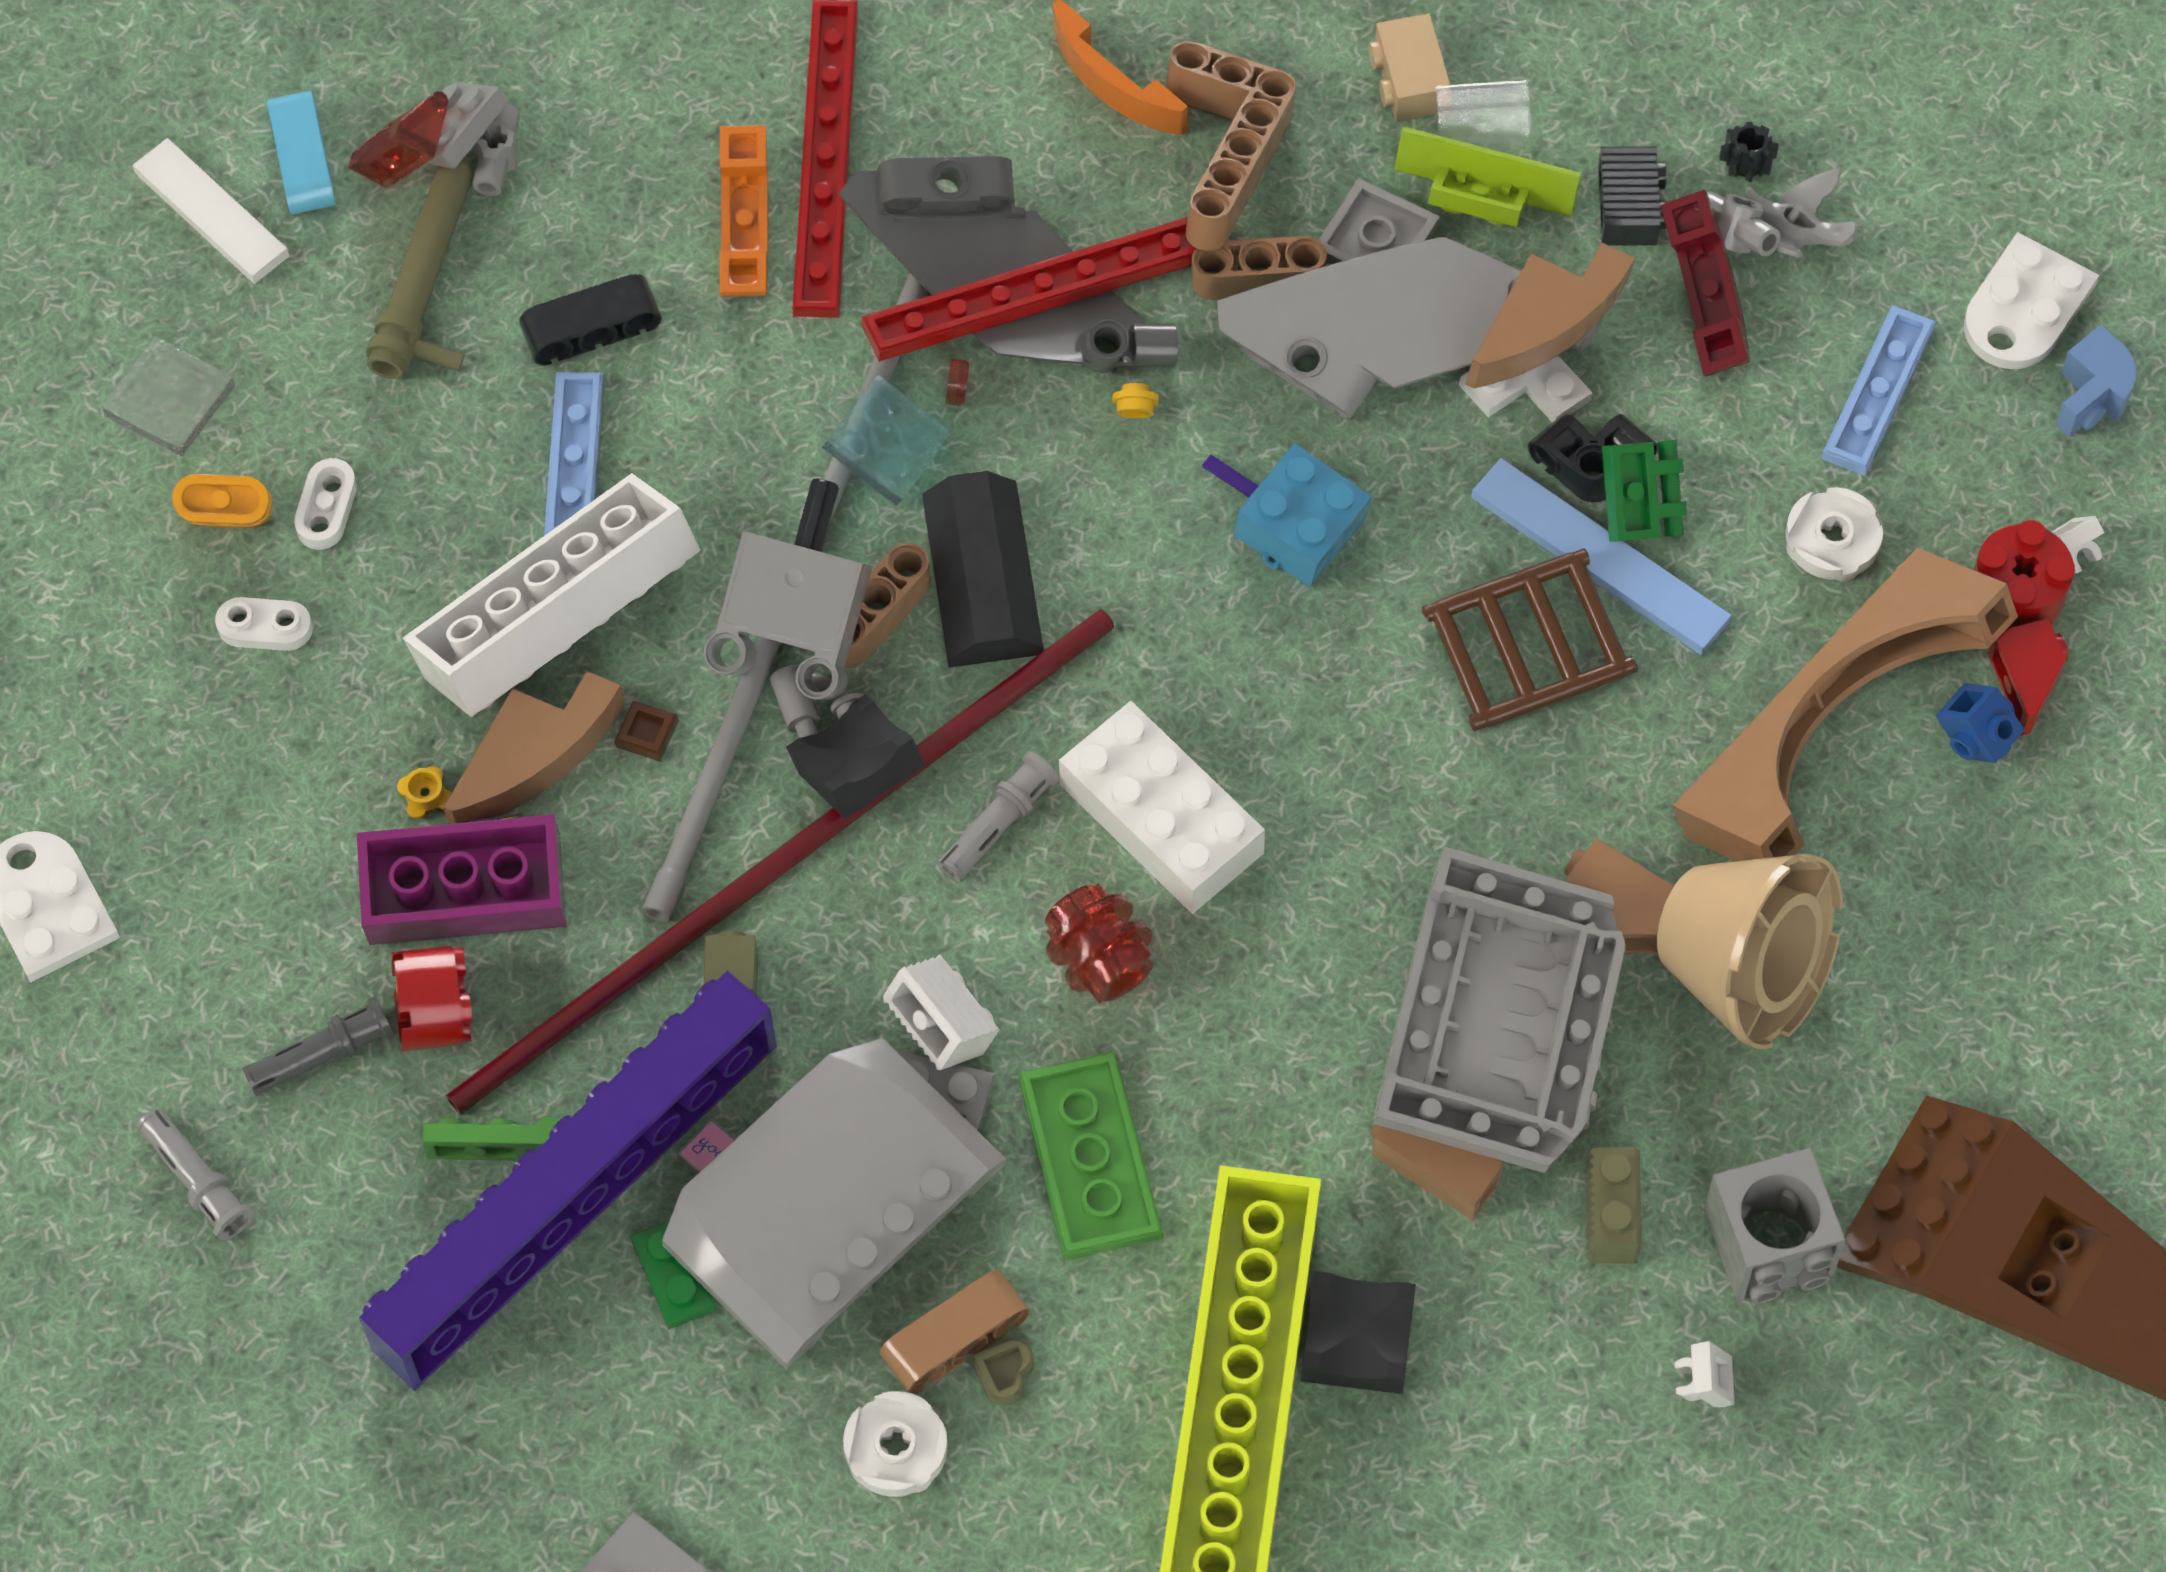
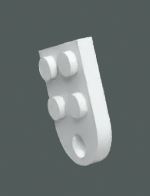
M2017 232L1968 305L1964 320V333L1968 344L1984 361L2001 368L2022 369L2041 362L2053 350L2097 284L2099 275ZM1993 334H2004L2012 340L2013 346L2006 350L1996 349L1990 345L1988 337Z
M33 831L15 835L0 844V925L30 983L120 938L77 854L65 840L51 833ZM30 850L36 854L34 863L26 869L17 870L10 866L11 858L19 851Z

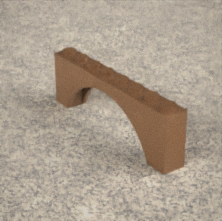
M1917 548L1674 803L1673 808L1684 835L1691 841L1734 861L1796 855L1804 844L1790 811L1789 790L1797 759L1814 730L1844 699L1871 680L1892 669L1941 653L1968 649H1988L2018 617L2007 583Z
M1595 838L1586 852L1578 849L1565 868L1564 874L1567 877L1564 881L1612 895L1615 904L1612 910L1618 931H1622L1626 945L1624 953L1658 955L1657 934L1659 922L1665 903L1674 886ZM1374 1124L1370 1135L1374 1137L1372 1156L1472 1221L1501 1182L1503 1171L1501 1160Z

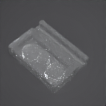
M1527 80L1435 87L1437 135L1500 152L1531 150L1530 91Z

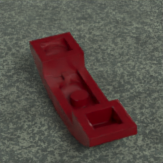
M1704 189L1661 204L1670 244L1677 252L1696 331H1693V336L1703 375L1707 377L1749 363L1748 339L1739 294L1725 243L1708 193Z

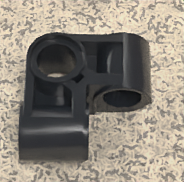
M1565 413L1528 443L1527 447L1530 456L1537 464L1542 462L1547 466L1545 471L1549 475L1555 476L1581 500L1594 503L1606 499L1602 446L1653 442L1655 457L1658 443L1623 414L1616 415L1610 419L1601 431L1593 436L1575 417ZM1594 471L1600 473V475H1588L1586 472Z

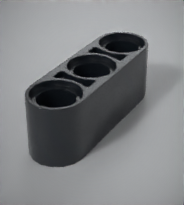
M631 274L535 305L520 316L519 324L533 360L538 365L547 366L552 364V359L557 358L559 362L595 350V345L601 343L604 347L640 335L639 330L646 329V332L652 331L659 326L662 316L645 276Z

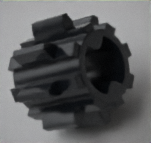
M1746 122L1742 127L1737 125L1734 129L1727 130L1725 144L1721 145L1719 160L1726 161V166H1729V176L1737 177L1739 175L1745 177V181L1752 182L1753 176L1759 175L1761 177L1763 174L1769 175L1771 173L1772 160L1777 158L1779 144L1772 142V136H1768L1770 130L1768 127L1766 128L1763 125L1759 127L1753 125V122Z

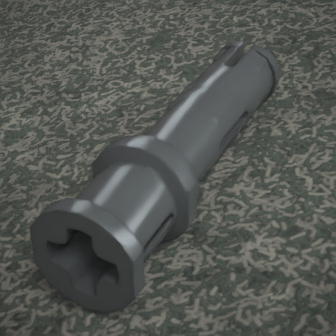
M376 996L369 999V1005L342 1018L338 1015L331 1017V1021L327 1022L329 1027L301 1041H297L258 1062L243 1067V1072L255 1096L257 1097L270 1088L309 1071L340 1054L344 1058L347 1056L352 1057L357 1054V1048L382 1036L388 1039L395 1036Z

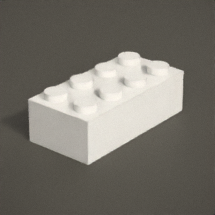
M1129 701L1059 759L1060 785L1192 914L1264 854L1265 829L1132 701Z

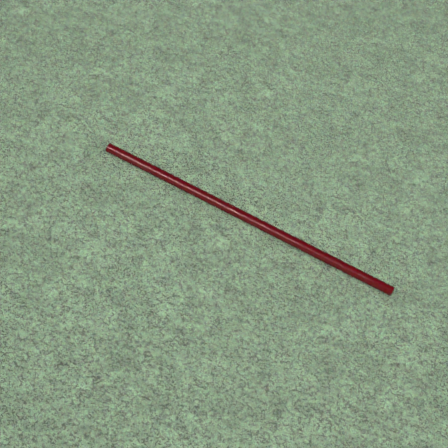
M1102 609L1096 611L916 746L925 764L924 767L846 819L832 807L447 1093L445 1097L459 1115L475 1105L1114 629V623L1110 616Z

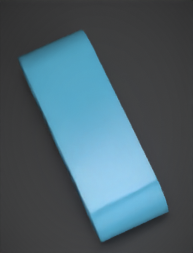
M312 90L267 99L290 214L336 206Z

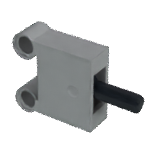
M814 478L811 481L794 544L746 531L742 532L716 632L707 639L704 646L706 664L713 671L720 674L737 676L747 673L753 667L757 654L755 644L749 638V634L815 652V655L806 658L796 671L795 681L798 689L804 696L815 700L831 701L844 693L848 685L845 665L872 566L822 552L839 490L836 483L820 478ZM734 640L739 646L740 656L735 664L728 667L721 659V649L727 641ZM825 665L831 671L832 682L825 691L819 692L813 686L812 675L819 666Z

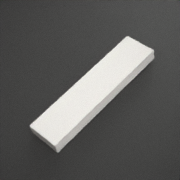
M168 138L133 164L135 174L253 284H256L289 257L288 249Z

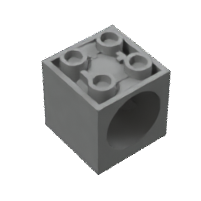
M1811 1148L1713 1174L1704 1213L1737 1302L1751 1299L1754 1304H1761L1779 1297L1783 1289L1800 1285L1802 1290H1811L1829 1282V1276H1833L1845 1238ZM1758 1212H1779L1795 1220L1804 1230L1806 1237L1803 1244L1794 1248H1772L1757 1241L1748 1232L1745 1223L1750 1215Z

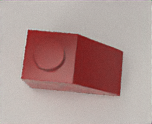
M2049 618L2006 629L1988 650V656L2003 693L2013 704L2014 714L2024 728L2021 736L2032 732L2059 681L2064 663L2068 660V649L2065 639L2060 633L2055 634Z

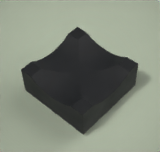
M866 694L852 702L845 714L826 730L809 737L798 738L786 746L798 774L844 819L865 808L870 802L897 784L902 783L913 773L925 766L913 738L905 730L896 727Z
M1314 1271L1300 1381L1403 1394L1416 1284L1360 1281L1332 1273Z

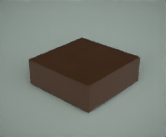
M633 700L616 736L615 746L661 762L678 724V715Z

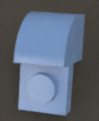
M2101 324L2067 353L2061 374L2079 390L2062 403L2056 426L2068 437H2071L2081 427L2086 431L2093 428L2105 413L2117 422L2126 410L2136 380L2135 362L2126 346Z

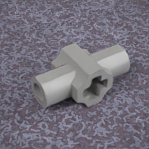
M507 104L474 144L478 163L473 179V187L475 191L482 195H500L506 173L515 170L518 166L519 152L515 135L520 112L518 108L511 104Z
M1707 192L1726 249L1737 253H1750V250L1764 257L1771 255L1777 249L1781 238L1780 232L1775 227L1761 220L1764 211L1761 203L1737 194H1726L1724 198L1715 192Z

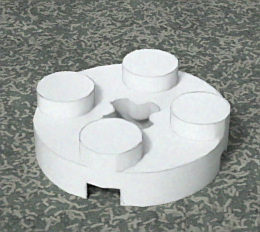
M1840 487L1827 488L1826 493H1818L1813 496L1811 492L1800 498L1789 514L1785 531L1787 553L1803 570L1816 577L1847 582L1854 579L1857 574L1867 570L1877 558L1883 538L1882 524L1880 526L1879 520L1875 516L1876 510L1871 502L1857 492ZM1834 526H1838L1842 529L1841 536L1844 539L1841 541L1828 540L1821 530L1831 531Z
M884 1392L875 1396L874 1401L867 1403L861 1410L859 1407L850 1416L843 1437L845 1459L853 1478L858 1483L863 1484L868 1490L884 1496L900 1497L926 1490L932 1480L942 1470L947 1457V1434L942 1420L932 1410V1406L928 1402L908 1392ZM893 1433L903 1434V1442L910 1444L909 1448L900 1451L899 1455H890L887 1448L881 1447L882 1441L891 1440Z

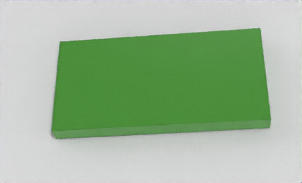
M1116 1051L1018 1073L1064 1261L1163 1239V1231Z

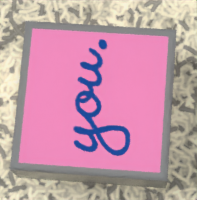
M711 1119L677 1153L678 1160L697 1175L725 1150L735 1138Z

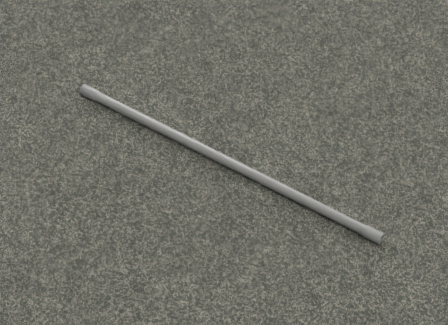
M911 273L908 275L896 306L923 298L927 293V290ZM875 355L824 477V480L834 482L839 487L830 524L900 356L879 362ZM760 636L756 640V661L753 667L741 676L662 868L657 872L642 907V912L648 917L664 922L670 920L684 886L686 872L781 642Z

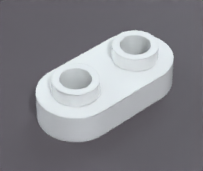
M336 458L324 459L316 463L308 473L294 518L298 538L308 548L315 550L330 548L337 544L343 536L357 491L353 469L345 461ZM331 483H338L341 485V487L334 492H329L325 490V488ZM323 523L328 525L325 531H312L317 524Z
M237 597L223 603L215 617L220 637L224 642L235 647L291 651L305 645L313 631L309 612L303 605L294 601ZM243 614L247 616L241 622L232 621L237 615ZM283 619H294L293 623L288 626L279 625Z

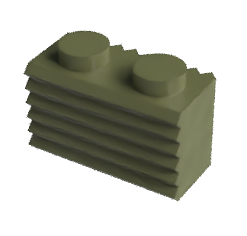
M1594 1147L1589 1151L1585 1171L1587 1174L1585 1181L1587 1184L1585 1191L1587 1193L1586 1240L1588 1241L1586 1259L1591 1263L1637 1264L1642 1245L1640 1150L1636 1148Z

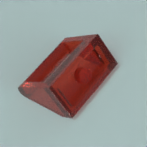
M436 91L388 123L352 152L348 169L382 187H390L435 157L449 104L447 95L444 92Z

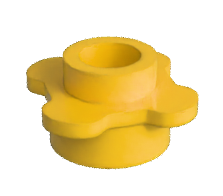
M438 767L418 768L399 780L397 790L400 795L405 796L408 803L406 811L411 818L421 819L431 810L436 808L444 809L443 807L452 794L449 790L445 789L442 783L444 775ZM425 789L430 791L427 796L420 794Z

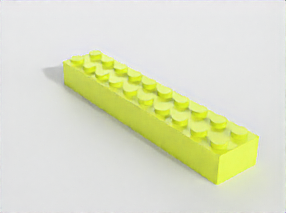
M1221 1165L1219 1167L1160 1572H1268L1320 1201L1321 1179Z

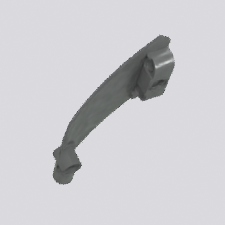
M974 156L890 159L881 162L877 170L855 171L839 193L840 198L931 295L1073 252L1036 211H1025L1024 208L1015 207L1012 161L1006 157ZM942 179L950 180L956 185L958 191L953 193L943 192L938 188L936 182ZM1112 290L972 333L997 356L1085 364L1087 368L1097 373L1111 372L1117 367L1176 365L1178 357L1176 325L1174 323L1147 324ZM1101 338L1109 340L1115 346L1116 352L1107 354L1099 351L1095 346L1094 340Z

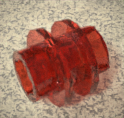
M1099 883L1082 886L1065 895L1050 909L1045 918V925L1048 927L1047 933L1051 937L1046 945V956L1057 966L1069 965L1065 972V982L1070 989L1076 992L1089 991L1098 1003H1101L1102 1001L1107 1002L1118 999L1141 984L1150 974L1153 968V961L1150 958L1152 954L1147 948L1152 940V930L1141 920L1128 921L1133 913V905L1130 900L1121 893L1108 895Z

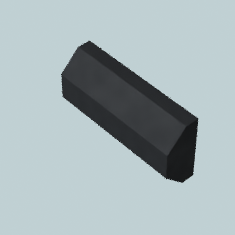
M989 471L948 476L922 493L948 667L1039 655L1044 651L1016 481Z

